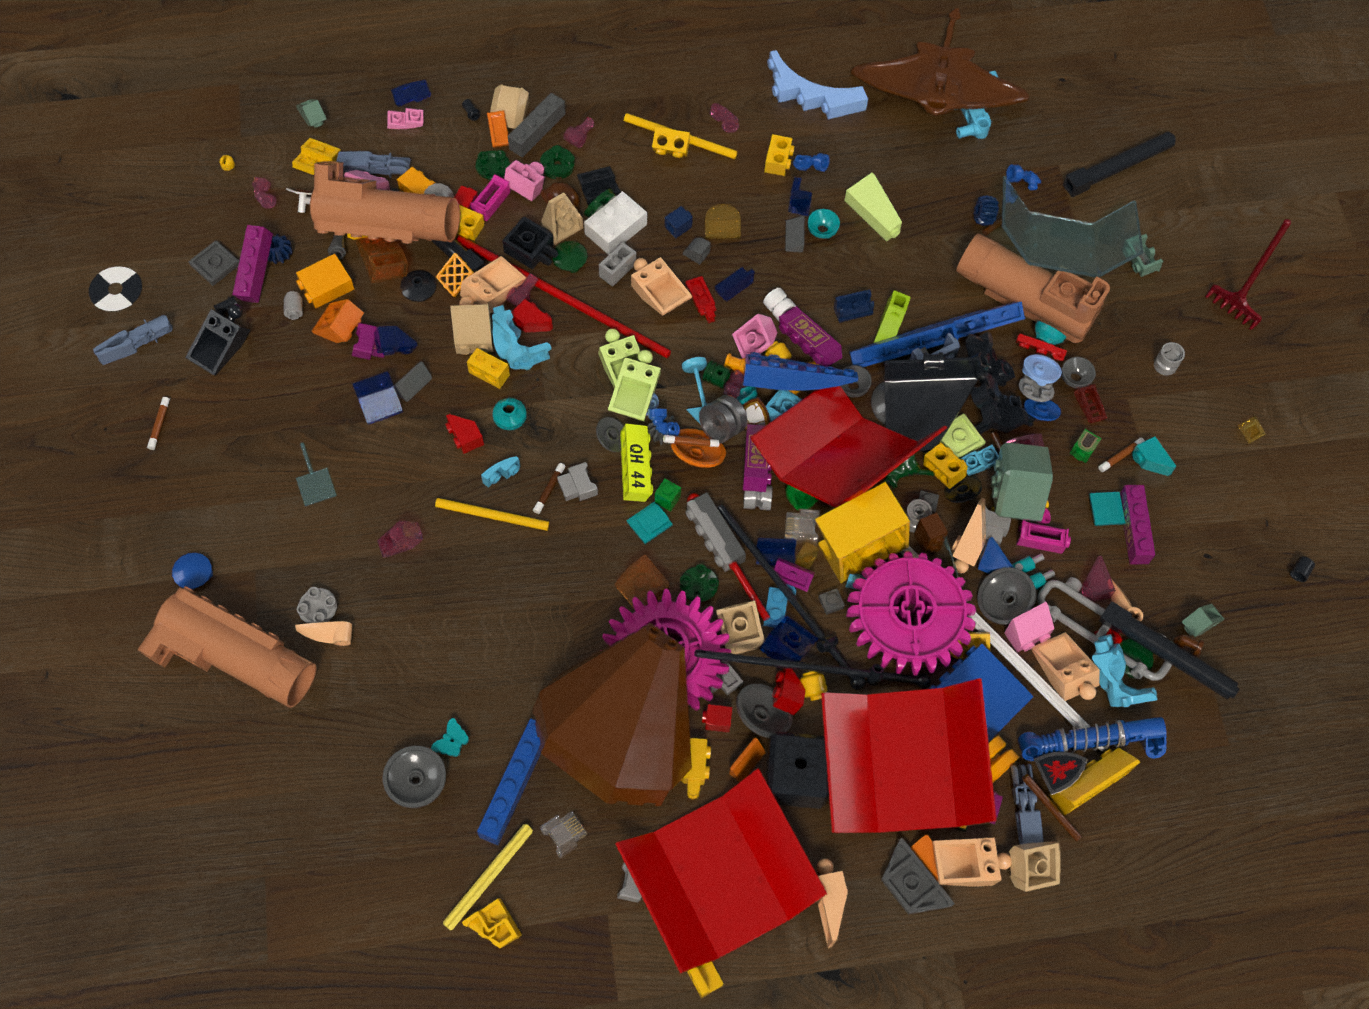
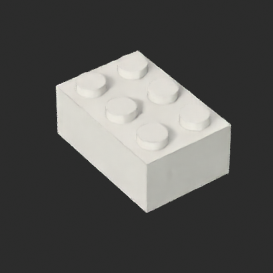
M622 191L584 221L585 235L609 255L622 242L625 243L647 225V212Z

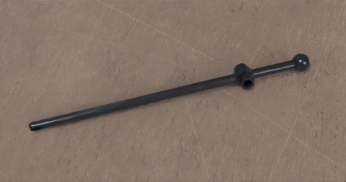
M720 504L717 507L720 514L818 637L819 642L816 643L818 651L821 653L829 652L840 667L851 668L835 648L838 644V638L834 634H824L726 507ZM848 676L851 680L850 685L854 690L859 691L866 685L865 678Z
M698 649L694 651V656L697 658L867 678V683L871 686L878 685L882 680L913 683L925 689L931 683V677L926 673L913 676L883 672L884 668L880 664H874L869 670L708 650Z

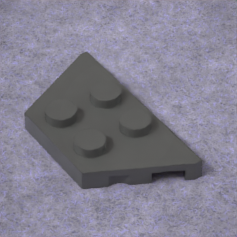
M901 838L897 843L881 881L908 915L952 907L955 904L904 839Z

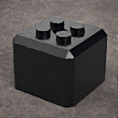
M777 731L771 735L767 749L765 781L778 805L821 809L826 805L829 798L825 736ZM798 759L804 760L806 767L804 769L797 768L795 761Z

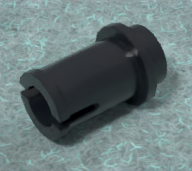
M470 99L464 100L462 107L467 112V117L472 121L478 120L480 117L479 109L475 108Z
M228 296L227 300L213 306L216 311L225 313L228 311L229 306L237 304L233 296Z

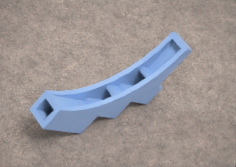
M777 50L770 52V58L767 63L769 69L773 71L774 86H772V92L774 97H777L779 103L797 98V102L802 106L803 111L821 107L828 119L866 110L868 98L862 86L832 88L810 82L792 71L783 62Z

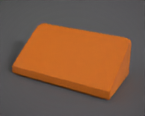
M757 738L750 742L730 767L729 774L739 782L748 776L765 754V750Z
M926 834L910 848L938 882L933 841Z

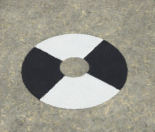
M111 267L101 271L94 277L89 286V297L92 303L102 310L119 311L129 307L138 299L142 290V282L138 274L129 268ZM113 283H120L123 287L122 291L117 295H112L108 292V287Z

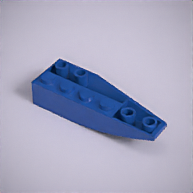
M757 352L746 354L743 386L802 391L831 388L858 382V374L852 369H836L830 366L826 367L784 359L773 354L761 356Z

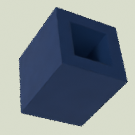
M681 206L665 217V228L675 238H678L692 228L693 217L689 211H686Z

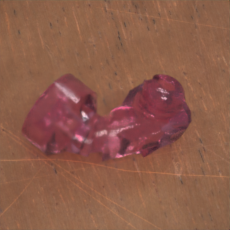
M714 103L711 106V117L718 122L722 121V128L725 132L733 133L738 130L739 120L732 112L718 103Z
M254 177L252 186L254 187L256 200L265 209L273 208L276 204L275 196L265 193L269 191L271 183L263 178Z
M735 370L730 374V379L724 386V395H730L734 398L740 396L741 388L744 387V375L739 370Z

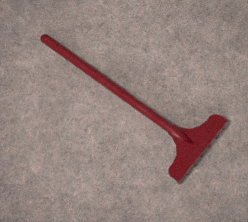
M1290 219L1283 221L1243 287L1238 292H1229L1214 284L1205 296V298H1208L1215 293L1217 296L1213 300V304L1222 298L1224 301L1220 309L1228 303L1232 305L1227 314H1230L1235 309L1239 310L1235 319H1238L1242 314L1246 315L1242 322L1243 325L1250 319L1254 322L1250 326V330L1261 322L1262 317L1249 306L1246 296L1291 225Z

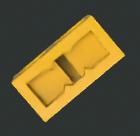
M656 127L652 144L653 151L660 155L670 153L673 157L677 158L687 156L691 137L690 132ZM661 138L667 139V143L663 146L658 144ZM678 141L684 142V146L680 149L675 147Z
M772 134L764 172L785 176L786 169L789 170L791 165L789 156H793L795 147L792 145V138Z
M459 205L460 222L457 234L475 241L484 227L483 215Z
M476 348L467 361L470 374L499 389L510 376L507 363Z
M942 443L924 455L923 466L933 471L935 476L949 489L966 477L968 466L965 461L959 459L949 447H945Z

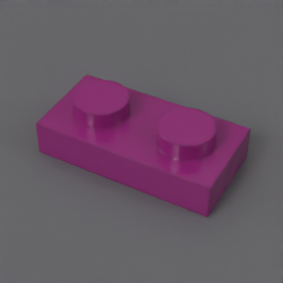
M778 558L774 568L784 583L806 592L809 590L815 572L781 558Z

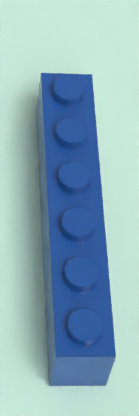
M531 718L477 831L479 838L498 846L541 755L539 747L540 738L537 737L535 727L536 720Z

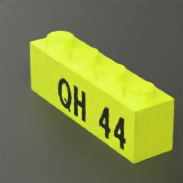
M625 424L620 432L623 500L646 502L653 493V485L650 479L652 467H650L649 462L651 459V450H649L650 434L648 433L647 426Z

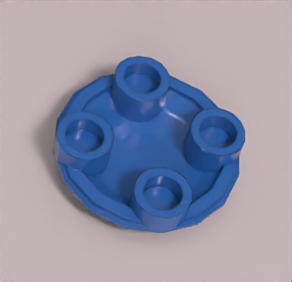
M188 553L181 556L175 562L172 569V577L175 583L182 588L186 586L191 590L204 585L213 575L209 559L199 553Z

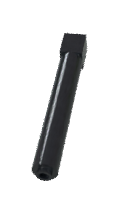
M1166 131L1090 168H1080L1066 175L1063 187L1073 198L1088 191L1092 185L1174 147L1176 138L1174 134Z
M400 188L391 189V191L403 192ZM456 239L452 242L432 240L449 258L454 253H457L474 273L485 267L482 259L471 249L467 250ZM456 258V264H461L458 258ZM464 267V273H469L467 268Z
M1110 602L1098 620L1118 634H1124L1225 699H1229V697L1234 698L1240 689L1237 687L1238 682L1132 617L1130 612L1114 602Z

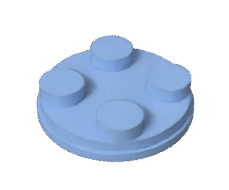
M1030 355L1023 362L1022 372L1035 380L1040 386L1056 382L1062 374L1058 363L1044 355Z

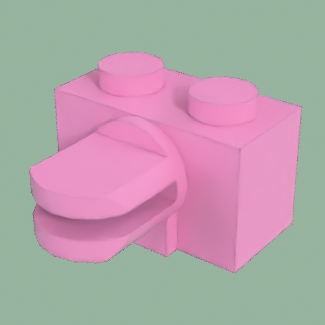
M515 160L506 168L504 179L509 182L510 189L533 201L543 188L545 178L543 176L544 167L538 162L524 165Z

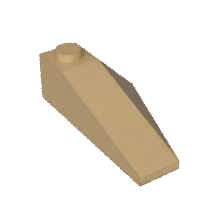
M562 193L548 201L542 218V227L551 232L553 243L556 245L582 230L583 218L566 194Z

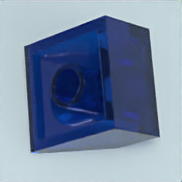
M388 371L352 384L368 425L403 412Z
M786 615L769 633L760 650L773 659L802 662L819 638Z

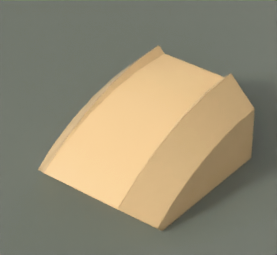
M501 84L495 88L490 112L504 110L507 127L515 129L526 117L530 102L529 93L522 87L515 88Z
M754 600L716 609L717 618L723 620L721 634H729V642L725 644V649H730L732 654L758 649L765 642Z
M1059 842L1020 844L1013 846L1009 851L1012 861L1010 878L1016 888L1027 892L1060 884L1061 860Z

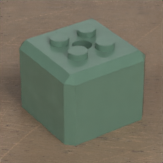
M1005 443L1000 448L998 460H995V473L991 477L995 513L998 517L1041 522L1053 479L1049 449L1042 446Z

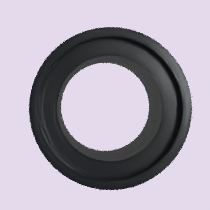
M1299 557L1290 572V576L1296 581L1306 582L1315 567L1314 561L1308 557Z

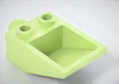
M609 329L605 334V338L610 344L599 347L598 354L615 389L624 358L639 361L638 354L641 351L634 335L619 340V332L616 329Z
M642 350L638 354L639 361L624 358L608 411L641 421L645 420L661 370L659 367L649 365L653 359L650 351Z

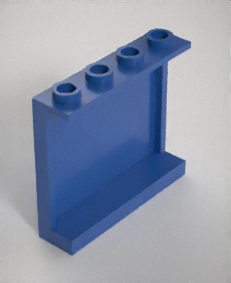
M981 644L977 648L972 646L965 653L968 657L964 660L960 658L952 666L954 670L950 674L948 672L944 673L938 679L941 683L937 687L932 685L929 689L944 688L982 678L989 742L1034 696Z

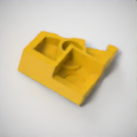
M501 898L496 899L482 910L475 912L462 921L464 926L473 929L481 937L487 938L498 948H502L522 936Z

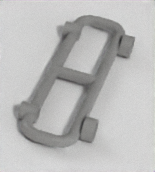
M1070 577L1066 583L1059 580L1048 581L1037 596V603L1040 605L1045 602V597L1052 588H1058L1100 616L1105 611L1104 608L1079 593L1082 583L1073 577ZM1048 604L1053 622L1059 620L1092 643L1098 641L1100 636L1106 635L1110 629L1103 624L1097 634L1094 635L1062 614L1058 607ZM1124 654L1126 665L1132 668L1131 675L1137 679H1141L1144 676L1154 681L1161 680L1172 666L1165 661L1160 670L1153 673L1142 662H1136Z

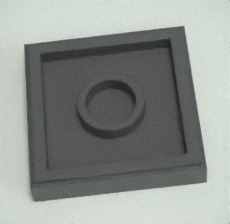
M217 240L188 261L190 266L212 286L239 266V260Z

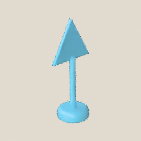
M704 357L690 358L681 364L682 369L686 373L695 374L702 407L707 404L699 371L707 367V360ZM702 407L687 409L700 424L699 412Z

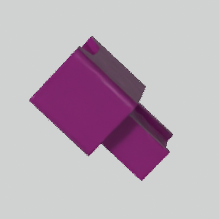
M358 323L356 334L359 340L353 347L352 356L370 360L371 355L384 358L388 334L377 332L376 326Z

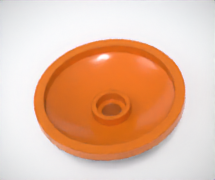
M681 429L678 436L710 439L704 431L698 429ZM670 443L673 452L679 459L699 468L718 466L724 461L726 456V450L722 443H719L718 447Z

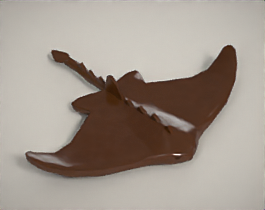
M958 8L949 13L950 21L947 26L943 47L932 43L918 42L916 44L918 54L891 61L859 64L851 69V74L863 82L883 92L915 101L924 111L933 116L948 114L955 109L996 108L1029 100V93L1025 89L998 78L971 62L975 56V50L961 47L949 48L956 20L961 18Z

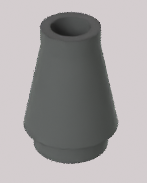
M344 235L333 236V240L328 248L329 256L336 254L339 260L345 256Z

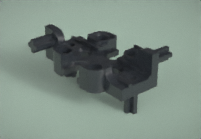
M985 332L979 337L969 334L968 339H966L968 353L966 358H981L979 373L981 386H975L971 391L973 402L981 409L983 421L977 424L976 430L979 431V434L992 428L1008 433L1023 424L1030 427L1033 426L1035 418L1027 415L1026 411L1022 408L1020 397L1002 395L999 391L998 385L1006 386V382L1015 378V374L1009 362L997 359L995 349L992 348L993 339L991 333Z

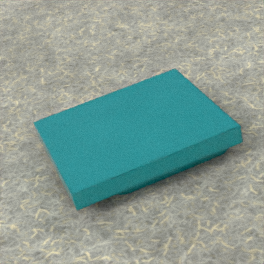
M1120 492L1089 493L1094 526L1122 525L1126 523Z
M655 502L627 520L629 526L644 544L673 526L669 517Z

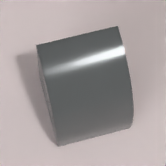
M695 238L684 250L683 255L701 264L710 253L711 243L703 238Z

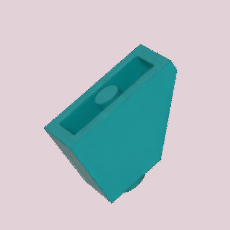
M1156 437L1136 445L1131 453L1134 461L1142 469L1169 476L1177 467Z

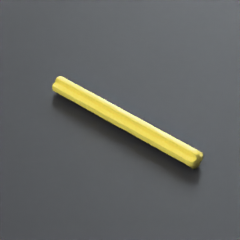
M527 824L522 825L443 921V924L448 929H454L532 834L533 830Z

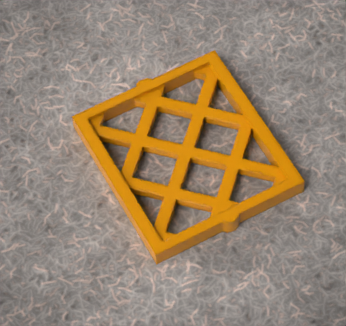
M454 253L437 274L436 278L453 297H456L461 291V283L464 280V276L468 275L467 277H469L474 272L457 253ZM456 258H458L461 264L456 265ZM450 267H453V274H449ZM456 267H461V273L456 274ZM464 267L467 268L469 273H464ZM449 276H453L454 283H449ZM456 276H461V282H456ZM441 277H446V283L441 279ZM449 285H454V292L449 288Z

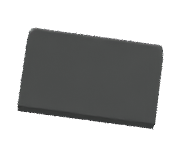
M804 216L786 220L785 251L803 252Z
M419 362L395 384L397 395L406 402L432 380V376L423 362Z

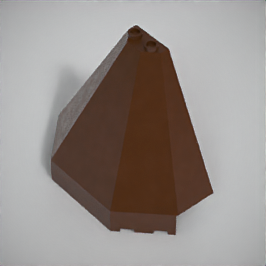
M652 623L641 627L563 671L539 691L532 711L536 718L537 737L540 738V753L607 804H615L616 801L627 802V805L654 803L655 806H661L669 790H672L692 769L685 647Z

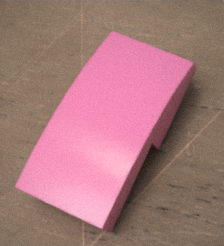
M406 108L405 112L388 111L387 129H410L423 126V110Z

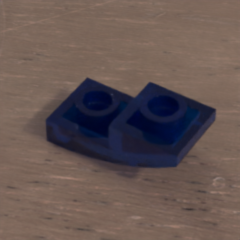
M426 80L407 83L391 90L395 104L398 107L412 100L417 103L431 96Z

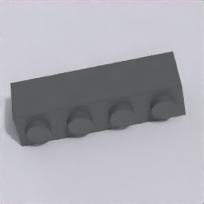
M550 93L508 135L509 149L523 158L565 115V101Z

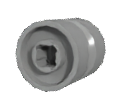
M1173 342L1163 345L1154 361V367L1158 373L1168 376L1176 372L1185 357V351L1181 345Z
M767 485L766 492H744V509L759 507L760 510H771L772 486Z
M913 500L907 507L905 514L910 520V532L915 533L919 520L932 514V508L925 500Z

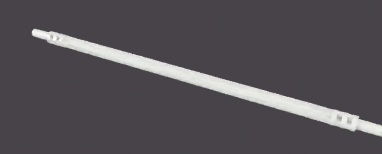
M910 546L900 552L904 556L905 551H910L913 558L919 557ZM977 613L974 616H967L975 621V628L979 632H990V643L1075 729L1084 728V725H1086V728L1090 727ZM1103 746L1098 747L1101 752L1105 750Z

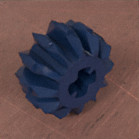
M980 196L974 207V220L980 225H993L998 214V201L992 196Z
M279 234L275 237L272 236L267 260L269 263L272 261L275 265L279 261L283 263L284 259L289 260V255H292V244L285 235L282 237Z

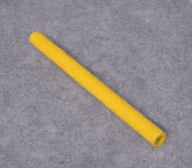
M437 498L435 507L545 531H548L550 523L549 521Z

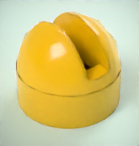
M223 155L220 158V165L223 170L228 171L234 168L235 162L231 156Z

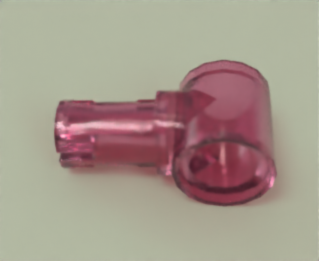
M587 118L581 125L575 128L570 126L564 134V140L577 148H581L586 141V133L594 127V121L591 118Z
M529 273L521 286L513 287L508 292L506 301L516 307L524 299L530 302L529 292L538 279Z

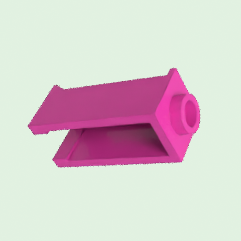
M494 174L492 180L476 200L471 203L472 211L482 214L484 221L487 222L510 194L509 182ZM499 187V189L495 192L491 199L486 203V205H484V203L494 192V190H496Z
M1025 520L1019 526L1018 531L1021 532L1017 541L1019 546L1063 554L1064 550L1070 546L1071 537L1068 536L1069 529L1065 530L1029 523ZM1030 533L1060 538V540L1030 535Z

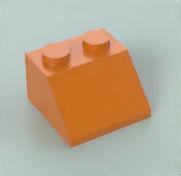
M349 299L330 303L312 332L335 343L347 342L352 337L353 329L358 326V323H361V317L364 312Z

